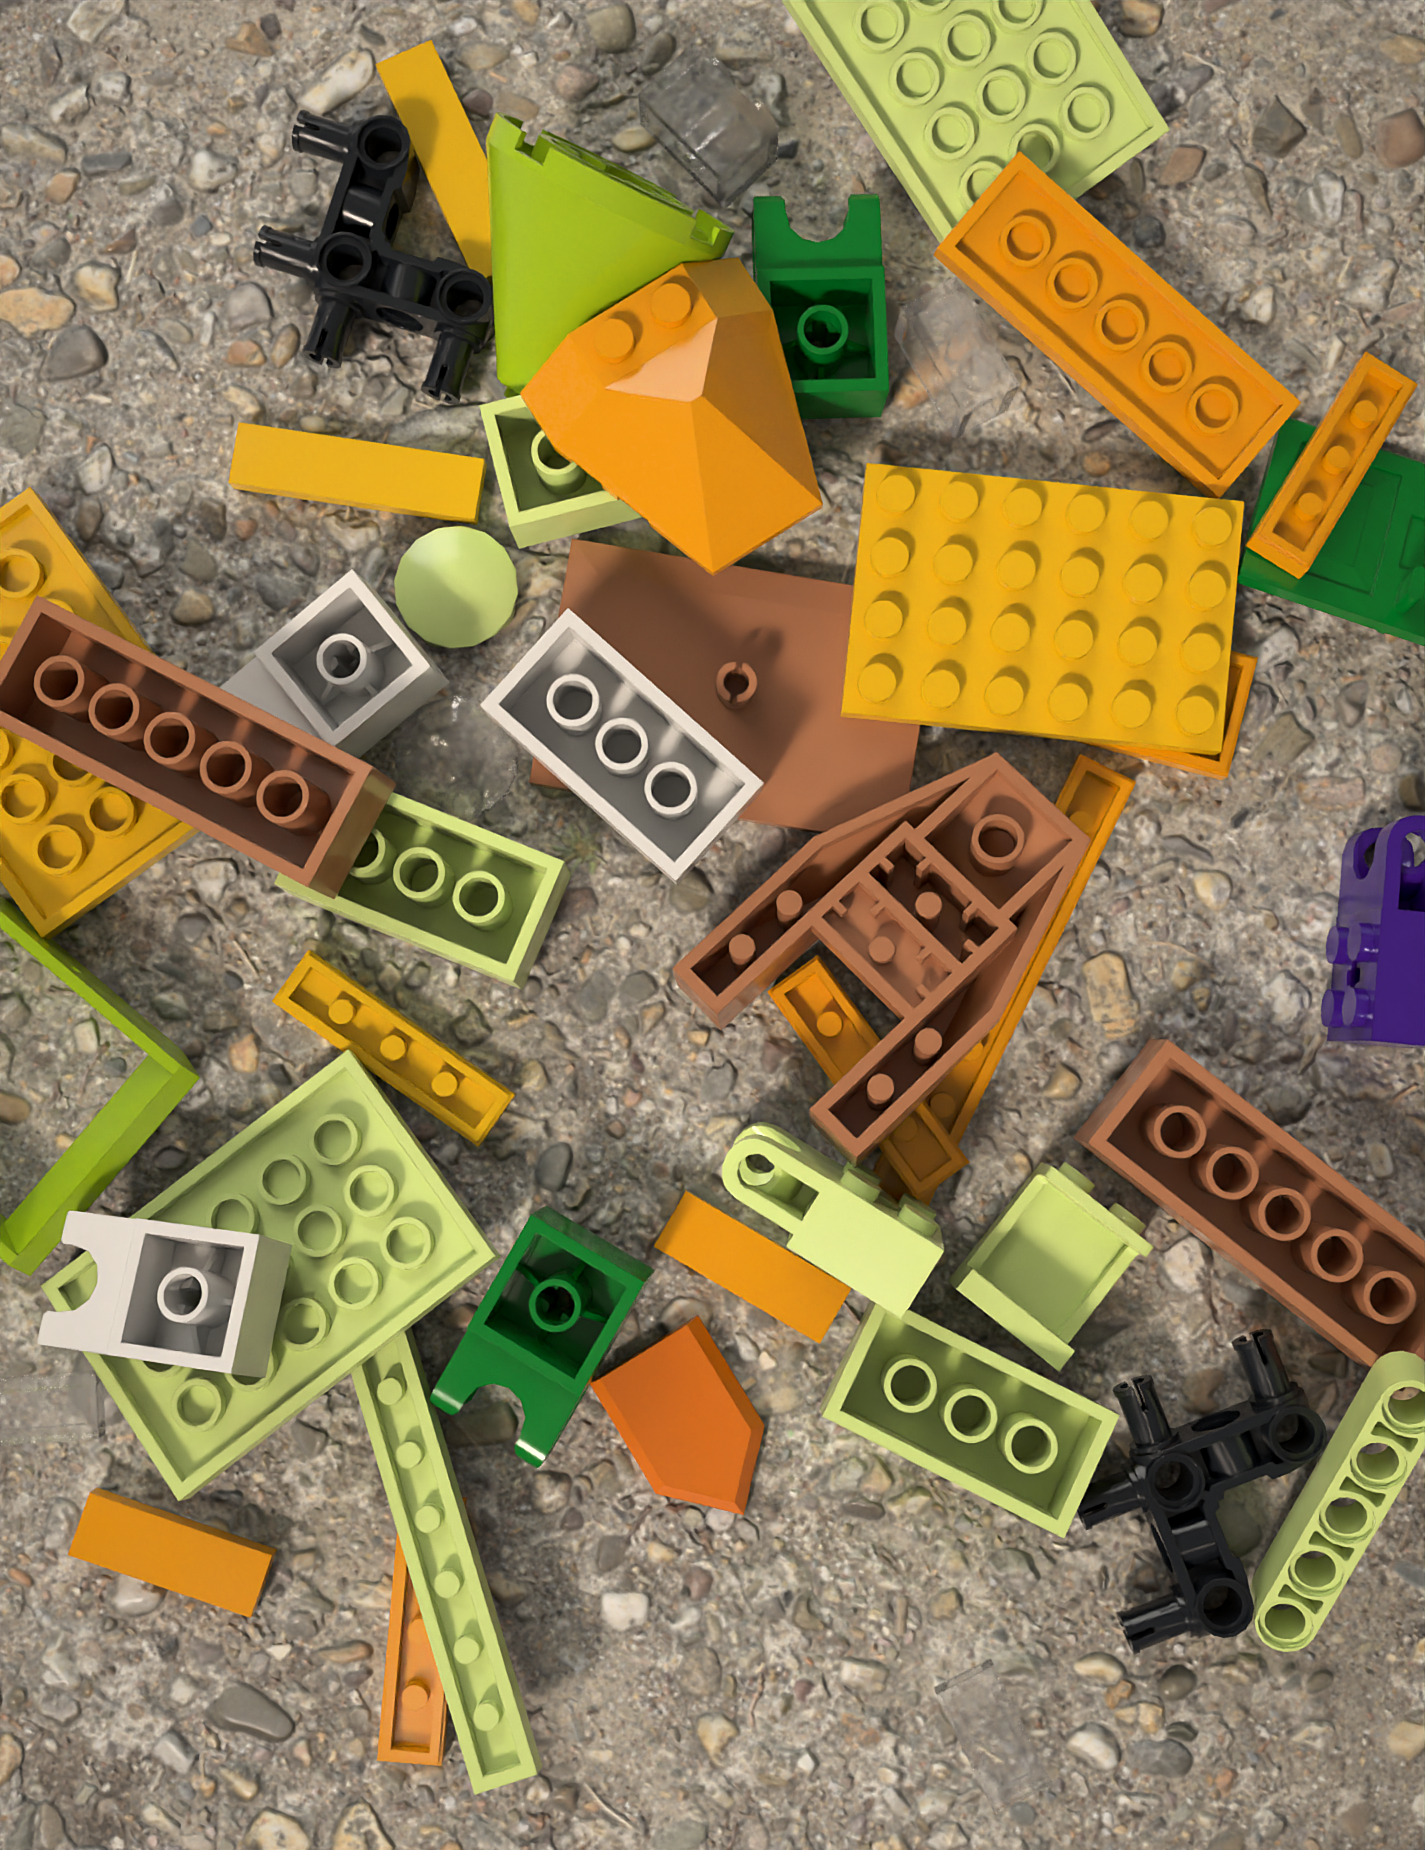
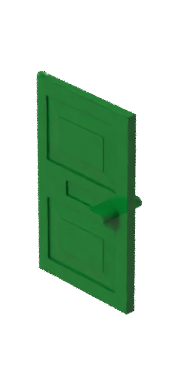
M1289 417L1275 433L1239 562L1237 583L1369 627L1381 634L1386 633L1425 646V463L1380 448L1311 567L1300 579L1295 578L1245 546L1317 428L1314 425Z

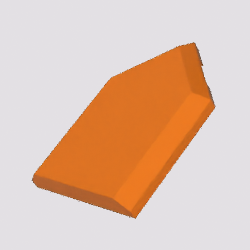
M696 1315L596 1377L590 1385L656 1494L744 1515L765 1424L699 1315Z

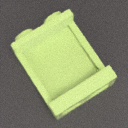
M1040 1162L948 1282L1056 1370L1060 1371L1075 1352L1068 1345L1135 1257L1139 1254L1147 1257L1154 1247L1140 1236L1146 1225L1116 1202L1107 1210L1093 1199L1089 1193L1095 1185L1075 1168L1064 1162L1057 1170L1051 1165Z

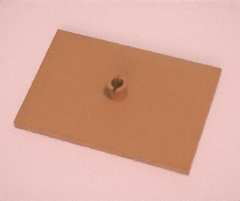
M572 539L558 618L569 608L764 782L762 792L737 820L821 834L910 792L920 725L840 717L853 585L730 565L712 576L691 558ZM533 757L529 780L531 786L572 792Z

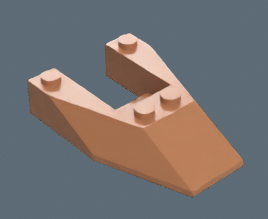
M996 752L814 836L681 959L672 970L678 987L722 1030L820 939L901 1020L890 1033L809 1109L810 1123L856 1168L904 1122L1000 1021L1091 839Z

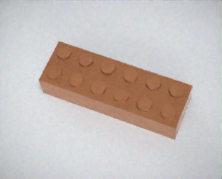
M38 595L0 661V726L332 899L336 898L397 784L372 765Z
M1149 1039L1072 1139L1368 1373L1381 1356L1390 1352L1405 1351L1413 1353L1425 1361V1241L1169 1039Z

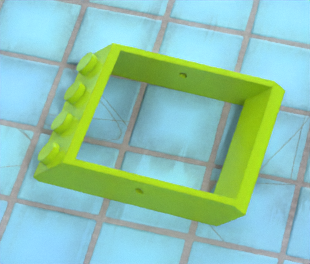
M0 895V928L148 1054L7 1219L0 1213V1258L10 1267L31 1276L61 1241L67 1213L69 1211L86 1212L195 1085L200 1076L184 1052L53 939L41 938L26 916Z

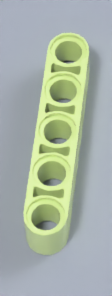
M1405 1351L1390 1352L1381 1356L1373 1364L1253 1575L1250 1589L1254 1604L1256 1632L1262 1642L1272 1649L1282 1652L1298 1651L1306 1647L1314 1639L1425 1449V1361L1416 1354ZM1403 1387L1420 1389L1416 1396L1407 1400H1398L1390 1397L1396 1390ZM1370 1443L1388 1445L1385 1450L1376 1454H1367L1360 1451ZM1348 1497L1356 1500L1353 1504L1346 1507L1330 1505L1332 1501L1338 1498ZM1310 1551L1325 1553L1316 1559L1301 1557L1302 1554ZM1278 1604H1289L1294 1606L1287 1610H1278L1271 1608Z

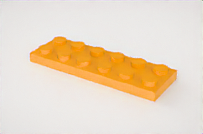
M1020 151L940 243L933 255L1207 498L1219 499L1301 404L1300 400Z

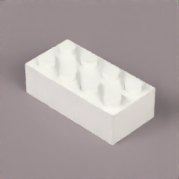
M569 608L566 609L480 704L482 709L496 724L676 885L686 877L758 797L763 789L764 782Z

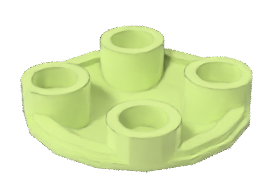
M465 526L443 527L433 530L418 538L401 557L394 579L396 605L407 626L418 634L424 642L433 647L453 649L476 646L495 636L500 629L507 627L515 615V602L518 596L516 568L505 548L486 532Z

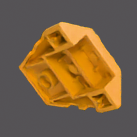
M738 257L681 263L570 332L520 392L521 398L555 451L570 463H576L601 483L602 488L618 501L621 499L645 518L654 530L712 576L820 510L823 506L773 309Z

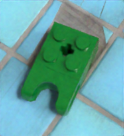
M850 194L843 229L834 238L821 242L802 239L790 228L785 210V200L781 196H755L753 198L751 218L753 281L773 309L801 419L881 417L889 393L885 269L882 262L879 196L877 194ZM821 341L823 342V348L815 347L811 342Z
M544 1206L531 1214L467 1326L464 1337L430 1396L431 1404L449 1415H454L459 1412L463 1405L472 1400L479 1387L495 1384L509 1388L521 1400L525 1415L520 1437L514 1446L515 1454L535 1468L540 1467L554 1449L655 1270L549 1206ZM551 1287H554L556 1290L560 1287L565 1288L570 1292L571 1299L575 1305L571 1304L565 1311L559 1309L555 1305L559 1295Z

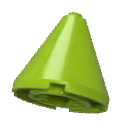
M496 112L486 137L497 379L507 386L504 396L510 398L520 395V392L570 332L681 263L723 258L734 235V230L701 209L698 210L695 218L692 217L694 210L677 200V195L549 131L542 129L535 145L524 141L527 133L521 130L524 121L505 113Z

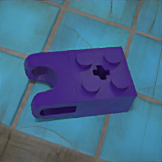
M1408 816L1389 823L1385 828L1379 827L1364 830L1353 835L1345 845L1342 854L1336 926L1331 927L1326 941V958L1328 963L1333 964L1331 989L1325 991L1321 1004L1322 1024L1328 1027L1327 1041L1394 1048H1425V859L1418 866H1414L1413 846L1406 838L1409 833L1420 836L1425 842V816ZM1371 844H1375L1373 863L1371 868H1369L1365 863L1364 854Z

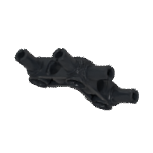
M304 109L300 110L296 119L304 127L298 125L293 127V150L343 164L320 236L311 241L264 225L261 227L258 236L266 242H255L253 260L258 267H267L304 278L306 284L314 291L315 301L319 305L306 345L303 346L302 354L320 365L323 364L324 358H327L326 364L328 367L341 368L342 357L354 320L362 317L437 340V344L426 379L422 383L421 391L439 401L442 393L446 394L444 399L446 403L459 404L460 393L473 354H479L482 349H485L486 343L495 335L493 293L490 283L483 274L457 262L437 257L434 261H429L392 249L403 214L411 212L420 173V167L407 128L400 120L387 115H377L367 120L354 121L352 125L311 114ZM384 152H399L398 157L391 162H375ZM360 265L363 267L361 272L353 279H337L340 271L346 266ZM477 300L482 303L480 310L474 315L466 317L454 313L457 306L464 301Z
M1260 1329L1250 1332L1252 1340L1247 1341L1246 1336L1242 1335L1231 1342L1234 1351H1237L1253 1392L1248 1400L1182 1426L1170 1428L1154 1388V1381L1151 1375L1132 1378L1134 1388L1132 1386L1129 1387L1126 1381L1119 1383L1113 1388V1393L1119 1401L1133 1437V1441L1129 1444L1130 1457L1126 1458V1462L1121 1464V1472L1088 1485L1077 1509V1514L1086 1531L1092 1529V1526L1139 1509L1141 1514H1145L1172 1585L1168 1586L1169 1594L1129 1610L1116 1612L1120 1625L1125 1629L1123 1630L1124 1636L1134 1655L1140 1653V1650L1187 1633L1190 1638L1196 1636L1198 1639L1210 1634L1221 1638L1237 1636L1246 1630L1253 1618V1599L1240 1557L1228 1547L1217 1519L1216 1511L1220 1508L1218 1501L1224 1499V1491L1267 1475L1273 1480L1291 1473L1319 1457L1325 1448L1327 1439L1325 1424L1319 1414L1311 1409L1303 1388L1299 1387L1297 1382L1289 1381L1274 1343L1271 1329ZM1296 1414L1299 1423L1297 1432L1288 1441L1278 1442L1276 1436L1278 1424L1286 1416ZM1167 1462H1179L1181 1470L1177 1481L1170 1487L1157 1488L1155 1477L1159 1468ZM1226 1586L1228 1593L1224 1603L1216 1609H1204V1599L1208 1592L1215 1587Z

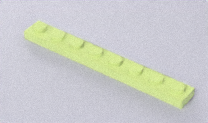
M409 1327L351 1372L470 1782L474 1795L537 1775L542 1768V1762L435 1406L430 1402L431 1392L412 1328Z

